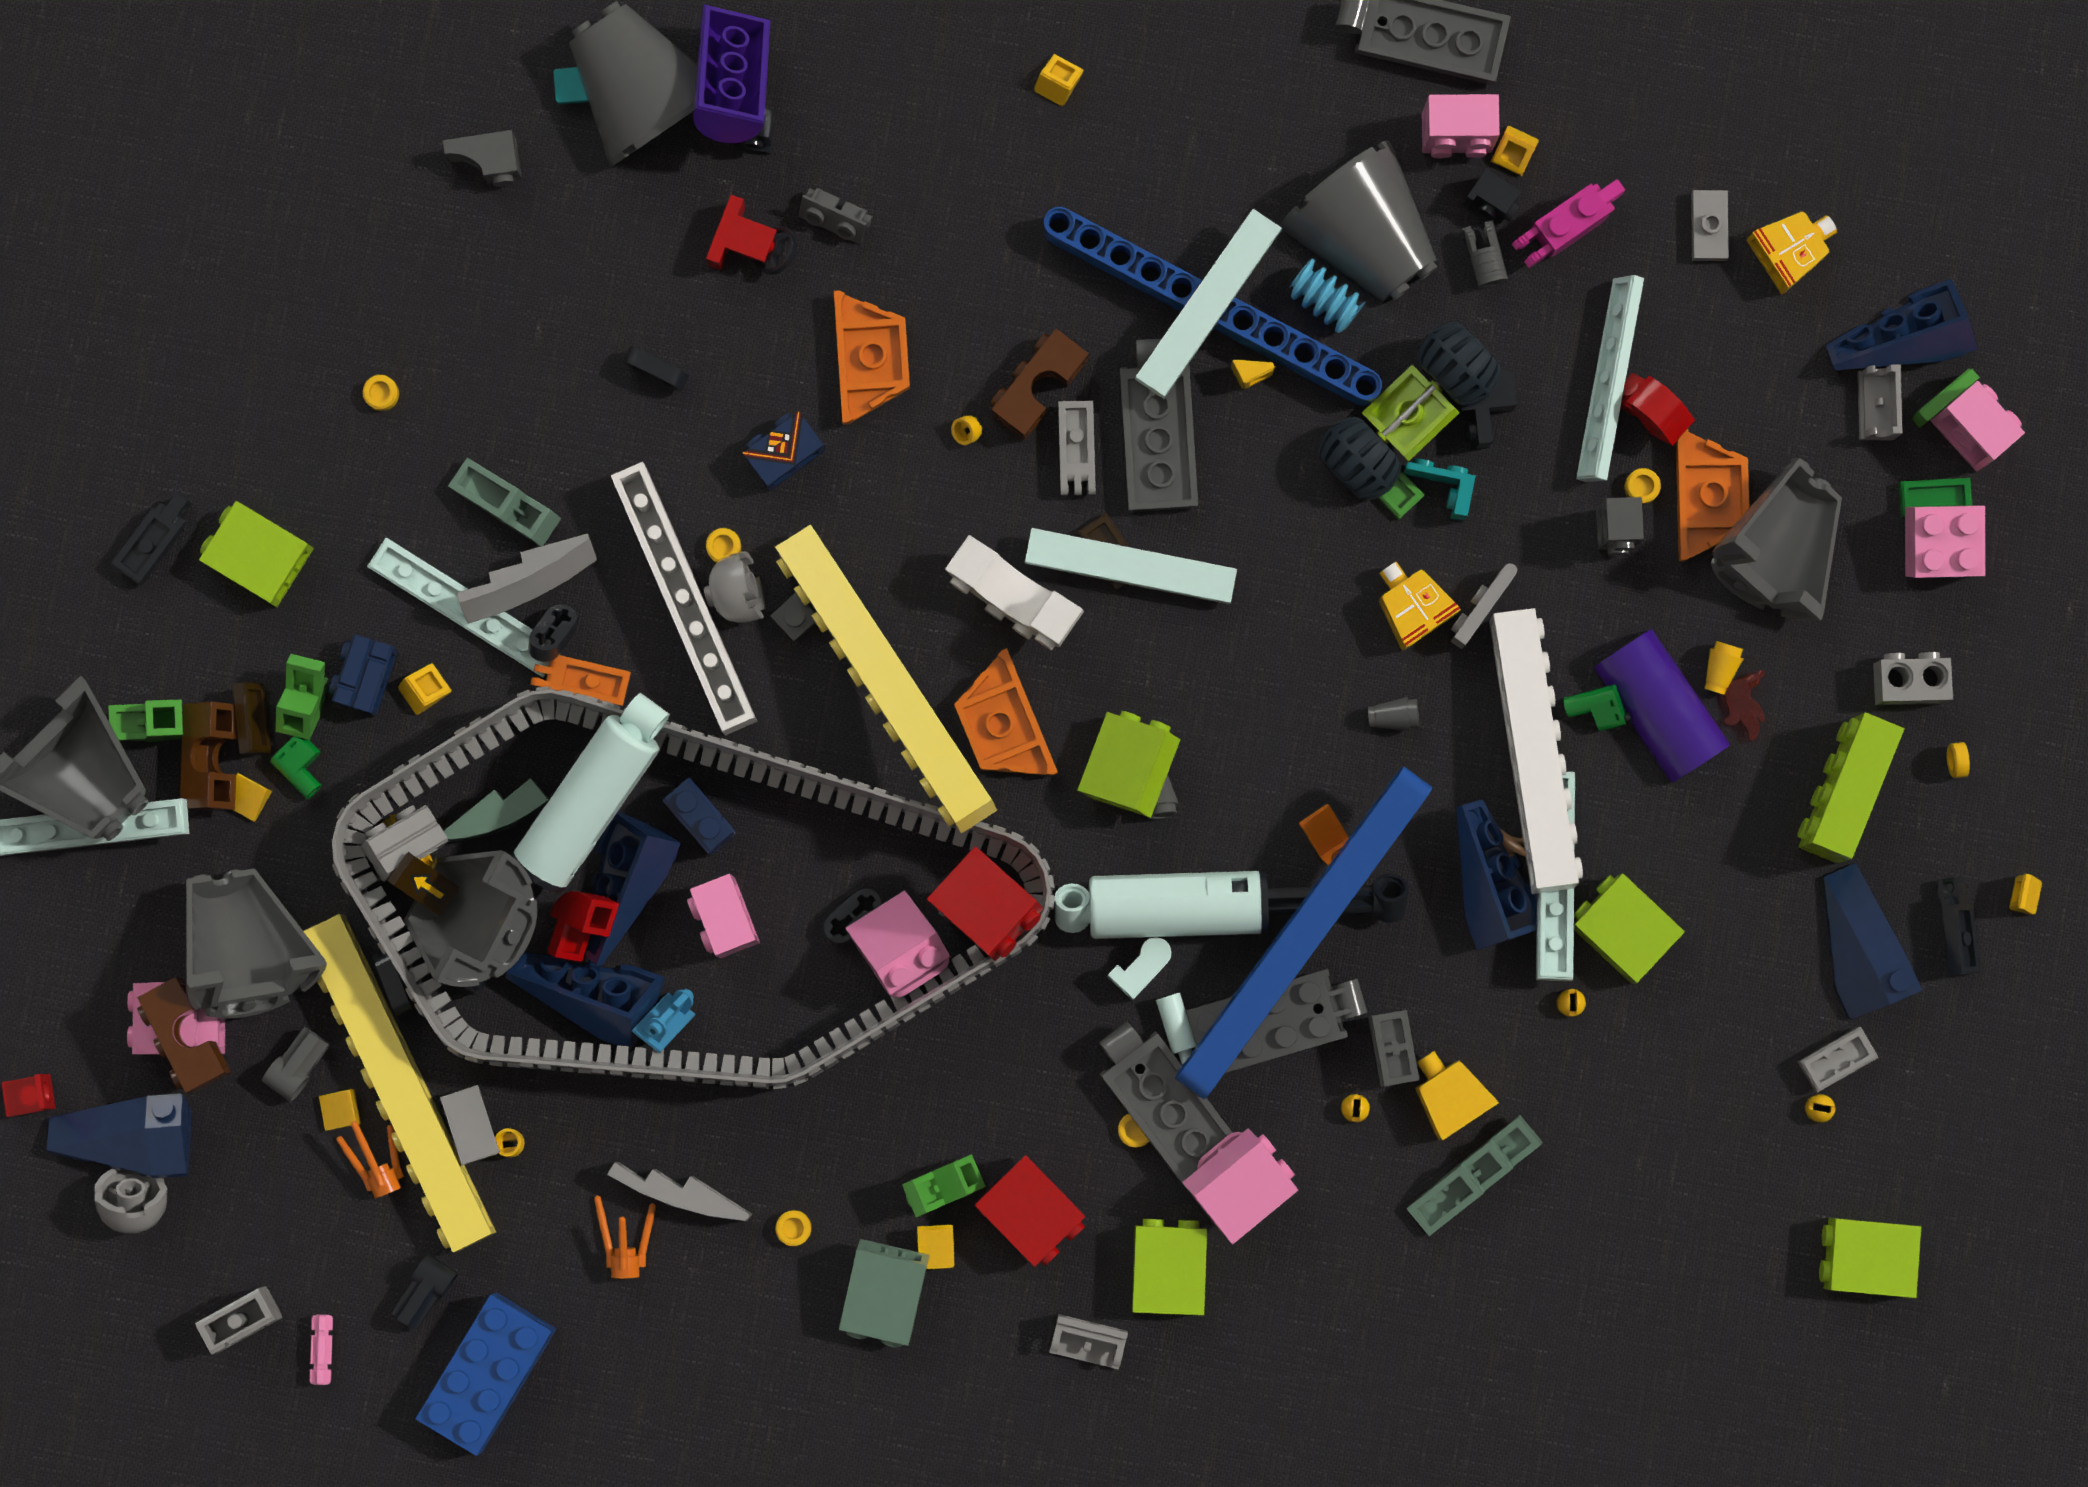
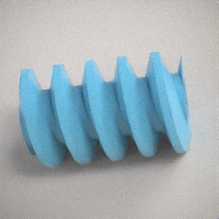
M1312 258L1289 288L1293 286L1291 298L1296 300L1304 295L1302 307L1308 308L1315 303L1313 315L1317 317L1327 312L1324 323L1329 325L1337 320L1335 332L1341 333L1353 321L1365 302L1359 306L1356 304L1359 296L1357 292L1346 297L1345 294L1348 288L1346 283L1338 289L1334 288L1337 279L1335 275L1325 281L1323 279L1326 271L1325 267L1313 272L1315 260Z

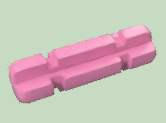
M317 1314L311 1318V1330H315V1335H311L310 1364L314 1365L313 1369H310L309 1381L313 1385H327L331 1382V1369H328V1364H332L333 1335H329V1330H333V1317L327 1314Z

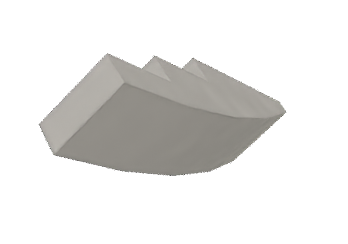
M584 534L520 552L522 563L489 572L491 583L457 592L459 605L467 623L503 613L535 599L566 582L594 563L597 557L589 535Z
M615 1162L607 1174L639 1193L681 1209L707 1216L742 1221L749 1220L752 1213L694 1176H690L683 1187L657 1169H652L647 1179H645L620 1162Z

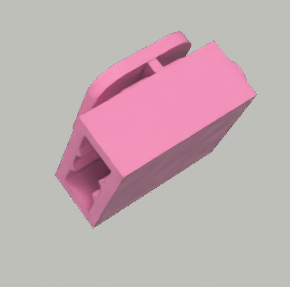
M905 890L846 927L857 949L891 997L907 995L944 971L949 964L950 955L940 937Z
M165 982L133 983V991L128 993V1010L133 1012V1026L128 1027L127 1044L128 1047H132V1054L160 1055L153 1041L157 1036L152 1026H146L138 1013L137 1008L141 1004L137 997ZM199 1008L198 1011L190 1014L183 1020L180 1027V1035L185 1044L193 1048L206 1041H216L221 1053L225 1054V1018L207 1016L205 1010Z
M1249 1128L1243 1133L1234 1132L1226 1136L1201 1157L1197 1171L1182 1182L1232 1245L1298 1191L1297 1187L1290 1180L1295 1176L1293 1171L1283 1159L1277 1162L1272 1156L1276 1151L1274 1146L1263 1134L1257 1138Z

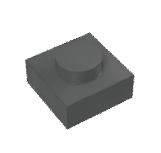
M796 592L770 615L794 643L816 624L811 616L815 612L808 605L804 606Z

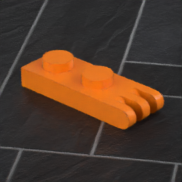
M559 655L550 661L549 667L535 664L533 671L545 673L547 677L546 681L534 677L531 679L530 684L539 687L549 686L556 691L565 690L574 694L588 695L602 701L623 706L631 672Z

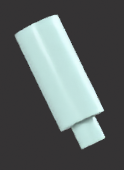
M1177 993L1157 999L1156 1003L1173 1054L1178 1053L1183 1065L1192 1053L1191 1048L1196 1047V1042L1181 994Z

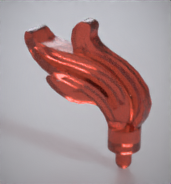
M1763 670L1756 674L1751 672L1743 679L1732 681L1725 694L1729 708V717L1724 719L1725 724L1734 725L1740 720L1749 733L1750 741H1754L1759 733V723L1756 716L1759 717L1761 723L1765 721L1761 706L1750 696L1751 689L1759 685V680L1765 676V671Z

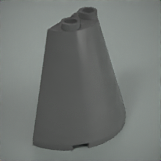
M617 1L600 12L603 18L594 25L586 21L574 29L571 33L575 38L569 42L608 162L611 166H614L694 111L697 63L627 4L620 6Z
M1389 141L1381 142L1378 145L1380 150L1377 152L1373 147H1370L1332 173L1305 196L1306 199H1304L1301 209L1295 206L1280 224L1284 232L1381 302H1384L1389 297L1393 300L1398 299L1410 289L1407 282L1416 276L1423 280L1437 269L1435 264L1437 262L1436 256L1393 146Z
M1792 458L1789 464L1717 544L1712 553L1711 566L1719 581L1745 602L1761 610H1764L1766 605L1773 609L1782 610L1781 617L1802 621H1821L1824 615L1842 497L1831 488V485L1826 480L1812 478L1814 471L1806 461L1801 458Z
M80 676L55 700L63 710L14 758L5 752L0 755V791L93 839L104 837L107 841H110L122 831V823L131 814L133 816L139 814L147 806L149 800L144 796L146 789L89 684Z
M502 850L436 858L431 868L459 886V890L440 916L414 900L404 919V923L431 975L438 982L457 987L479 985V982L491 977H499L519 960L529 945L535 929L537 900L533 897L530 885L532 881L528 873L516 859Z
M256 869L231 870L224 874L220 880L212 879L211 875H197L186 879V993L190 1004L195 1010L202 1008L207 1016L215 1018H241L261 1014L290 1002L288 997L290 994L300 988L301 991L306 992L322 976L327 966L324 957Z

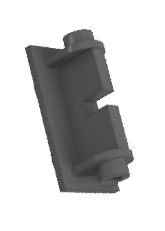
M809 188L807 194L802 196L798 217L805 219L811 225L827 229L844 240H851L861 245L865 228L868 229L873 216L868 214V210L847 201L841 210L836 209L840 198L820 188L816 190Z

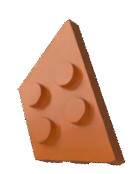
M834 291L843 425H848L910 389L905 317L890 311L881 310L871 303L849 297L844 292Z
M1688 429L1676 442L1679 562H1684L1717 545L1749 509L1748 458L1734 451H1727L1720 444L1709 439L1704 440L1688 432Z
M1006 648L998 654L996 659L980 674L967 692L954 704L981 770L1056 775L1058 771Z

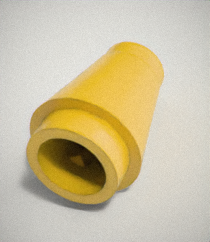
M1716 641L1714 649L1710 648L1705 689L1725 695L1726 689L1729 687L1744 659L1741 658L1743 649Z

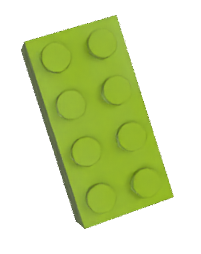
M1866 712L1851 718L1849 723L1843 722L1836 738L1840 742L1836 755L1830 754L1823 773L1828 774L1823 787L1817 786L1812 796L1810 805L1815 807L1810 819L1805 818L1799 828L1797 837L1801 838V842L1798 848L1837 864L1853 858L1905 728Z

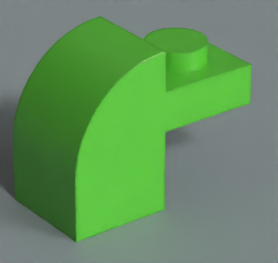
M290 654L286 662V688L276 706V732L310 740L321 716L327 693L328 678L324 677L325 662Z
M182 700L145 701V704L108 705L109 723L119 741L156 742L175 740L183 736Z
M972 1154L902 1184L907 1202L912 1207L915 1217H919L986 1187Z

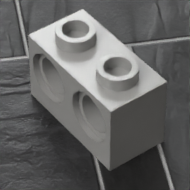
M1939 652L1919 653V659H1905V653H1889L1883 655L1884 660L1873 663L1875 705L1941 704L1953 700L1951 658H1940ZM1925 669H1930L1937 675V684L1934 687L1925 683L1923 679ZM1890 670H1896L1901 674L1903 679L1901 687H1894L1890 684L1888 680Z

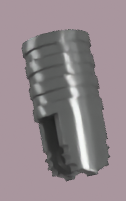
M1493 220L1484 222L1486 238L1489 239L1490 247L1477 250L1475 243L1477 240L1471 226L1463 228L1479 289L1494 287L1508 281Z

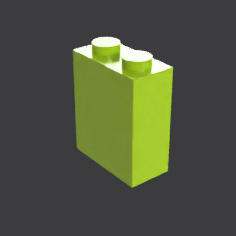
M235 501L233 506H228L219 518V524L221 525L215 535H210L204 541L200 549L202 556L199 560L275 607H278L314 548L238 501Z
M1121 711L1120 716L1107 712L1077 791L1094 800L1151 818L1181 739L1169 732L1171 727L1164 723L1151 720L1150 725L1140 722L1141 717L1126 711Z
M1623 873L1615 878L1609 875L1596 888V891L1600 893L1599 896L1591 904L1587 900L1584 901L1575 910L1574 930L1631 984L1639 982L1685 931Z
M1829 1218L1828 1225H1824L1822 1229V1245L1827 1246L1826 1261L1822 1260L1819 1268L1820 1282H1824V1289L1916 1298L1921 1226Z
M1143 1219V1225H1135L1132 1312L1204 1315L1207 1228H1199L1200 1221L1178 1220V1227L1164 1226V1219Z

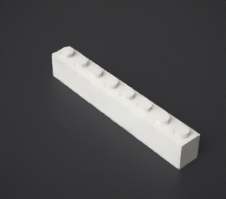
M641 462L611 475L722 732L728 735L757 722L645 464Z
M1535 608L1494 613L1489 624L1531 892L1536 894L1574 889L1579 883L1578 879L1583 877L1581 859L1580 857L1575 858L1573 844H1577V831L1575 823H1569L1567 810L1572 808L1570 790L1569 788L1564 789L1562 775H1566V762L1564 755L1558 754L1556 742L1561 740L1559 721L1553 720L1551 707H1555V693L1553 686H1547L1546 673L1550 672L1548 653L1542 652L1540 639H1544L1543 620L1536 617Z

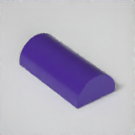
M703 5L693 119L697 129L706 137L723 143H739L752 139L762 130L765 118L771 20Z
M1653 629L1645 632L1593 667L1605 686L1614 684L1617 686L1626 713H1631L1632 718L1629 722L1671 784L1731 745Z

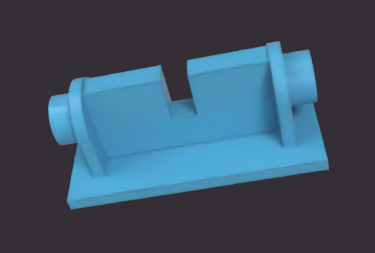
M688 989L677 990L673 996L667 993L637 1024L632 1032L660 1053L696 1015L690 1010L693 1005V993Z

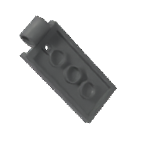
M1341 0L1336 28L1345 33L1361 34L1359 44H1356L1354 53L1495 85L1511 16L1444 0ZM1384 20L1386 25L1380 26L1377 21Z
M1161 339L1136 340L1137 368H1120L1128 512L1198 508L1189 364L1164 399L1135 380L1136 375Z
M1328 969L1293 979L1225 1073L1348 1037L1341 1020L1368 1013L1358 979L1331 986ZM1231 998L1186 1010L1196 1045L1201 1041ZM1317 1003L1323 1006V1012L1320 1014L1315 1013L1313 1010L1314 1005Z
M1126 1021L1099 1042L1103 1051L1115 1064L1107 1071H1102L1099 1075L1184 1186L1182 1182L1197 1171L1201 1157L1233 1132L1207 1098L1202 1099L1175 1079L1182 1065L1159 1034L1155 1031L1143 1043L1134 1028ZM1137 1064L1144 1066L1142 1074L1136 1073L1135 1066Z

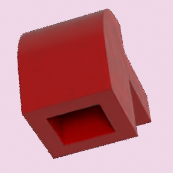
M1631 373L1625 380L1620 409L1639 418L1650 435L1673 446L1695 421L1686 406L1673 392L1651 376L1644 379Z
M569 891L563 894L555 902L550 912V916L557 919L547 953L556 958L582 962L591 934L605 937L610 936L619 903L605 896L579 891Z

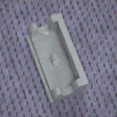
M1875 365L1868 366L1863 371L1857 372L1859 440H1895L1903 433L1901 365H1889L1882 369H1875Z
M479 1085L440 1097L462 1165H467L500 1153Z
M1058 1314L1049 1353L1119 1369L1128 1331Z

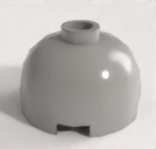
M746 551L734 553L719 560L709 575V586L704 587L708 606H715L717 612L723 618L737 623L752 622L764 618L760 611L765 609L761 581L759 577L755 578L750 571L748 565L754 562Z
M110 1169L101 1175L95 1184L94 1200L96 1210L101 1220L114 1231L124 1234L146 1231L157 1224L166 1210L167 1187L164 1183V1178L152 1179L130 1170L118 1172L116 1169Z

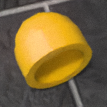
M969 415L954 420L951 432L956 442L961 445H968L979 439L982 434V426L979 425L976 417ZM969 428L970 433L967 434L964 429Z
M1571 988L1562 991L1558 995L1556 1005L1561 1014L1567 1017H1574L1584 1011L1586 999L1582 992ZM1570 994H1575V1011H1570Z
M1352 1094L1343 1100L1341 1112L1346 1120L1361 1122L1369 1115L1370 1105L1364 1096ZM1354 1099L1360 1100L1359 1117H1353Z
M1816 1094L1807 1100L1805 1112L1814 1122H1827L1835 1114V1104L1829 1096ZM1814 1103L1829 1106V1113L1813 1110Z
M505 1128L495 1136L500 1151L499 1154L512 1158L519 1155L524 1149V1138L517 1130ZM518 1141L515 1147L503 1148V1142Z

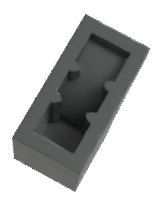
M512 130L443 140L444 153L449 162H463L477 167L483 172V176L488 184L493 183V186L503 187L512 185L514 180L522 179L517 141Z

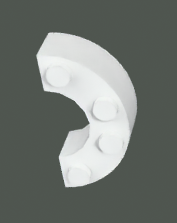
M968 535L945 568L953 577L950 583L955 588L965 594H968L970 591L987 604L984 610L999 621H1002L1004 617L1015 623L1012 628L1028 640L1032 635L1036 636L1034 639L1051 651L1054 647L1061 646L1084 613L1082 608L1056 591H1049L1020 573L1001 558L998 553Z

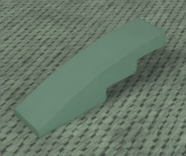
M1521 1115L1517 1116L1409 1205L1407 1210L1428 1236L1432 1235L1484 1194L1485 1190L1511 1171L1517 1163L1542 1144V1141Z

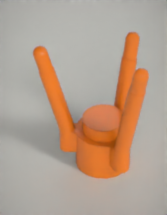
M353 1121L351 1127L371 1170L366 1172L342 1136H338L336 1140L363 1180L367 1192L372 1190L376 1199L400 1189L401 1186L398 1179L403 1178L404 1175L399 1163L398 1149L391 1137V1133L395 1132L393 1126H387L392 1169H390L388 1163L381 1166L377 1165L357 1121Z
M595 1196L596 1212L606 1252V1267L611 1268V1278L639 1277V1267H646V1251L656 1205L654 1203L649 1205L638 1254H636V1248L627 1247L626 1219L624 1217L619 1218V1248H614L613 1251L600 1196Z

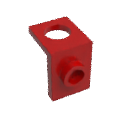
M35 1074L34 1077L2 1082L7 1117L56 1109L51 1074Z

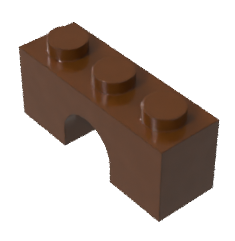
M1055 329L1051 335L1045 333L1033 348L1037 352L1029 363L1026 360L1020 363L1012 375L1015 381L1008 389L1002 387L991 401V404L994 405L992 416L1024 441L1046 415V407L1039 403L1032 395L1034 384L1042 378L1050 377L1057 379L1068 387L1089 360V353L1058 329Z
M212 701L183 704L180 799H187L188 810H235L236 775L223 773L218 764V754L221 746L226 741L237 740L238 737L234 704Z
M175 977L137 997L141 1004L137 1008L138 1013L146 1026H152L157 1036L153 1040L155 1047L162 1058L167 1057L173 1067V1070L170 1071V1076L179 1090L184 1089L185 1093H194L231 1073L216 1041H206L192 1048L185 1044L181 1038L180 1027L183 1020L190 1014L198 1011L189 1002L184 978Z

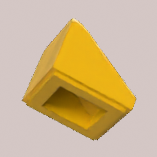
M1053 54L1039 74L1034 91L1063 106L1084 70Z
M1507 126L1491 162L1522 176L1539 140L1518 129Z
M1233 360L1231 363L1232 371L1242 389L1251 387L1271 377L1275 369L1272 362Z
M433 663L405 677L398 686L399 691L416 715L424 712L452 692Z
M237 773L234 811L255 822L272 791Z
M2030 874L2015 877L2009 906L2010 910L2034 915L2039 901L2042 886L2041 880Z
M355 1089L319 1096L325 1131L351 1126L353 1121L361 1124Z
M953 1225L918 1226V1253L929 1255L927 1269L953 1268L955 1265Z

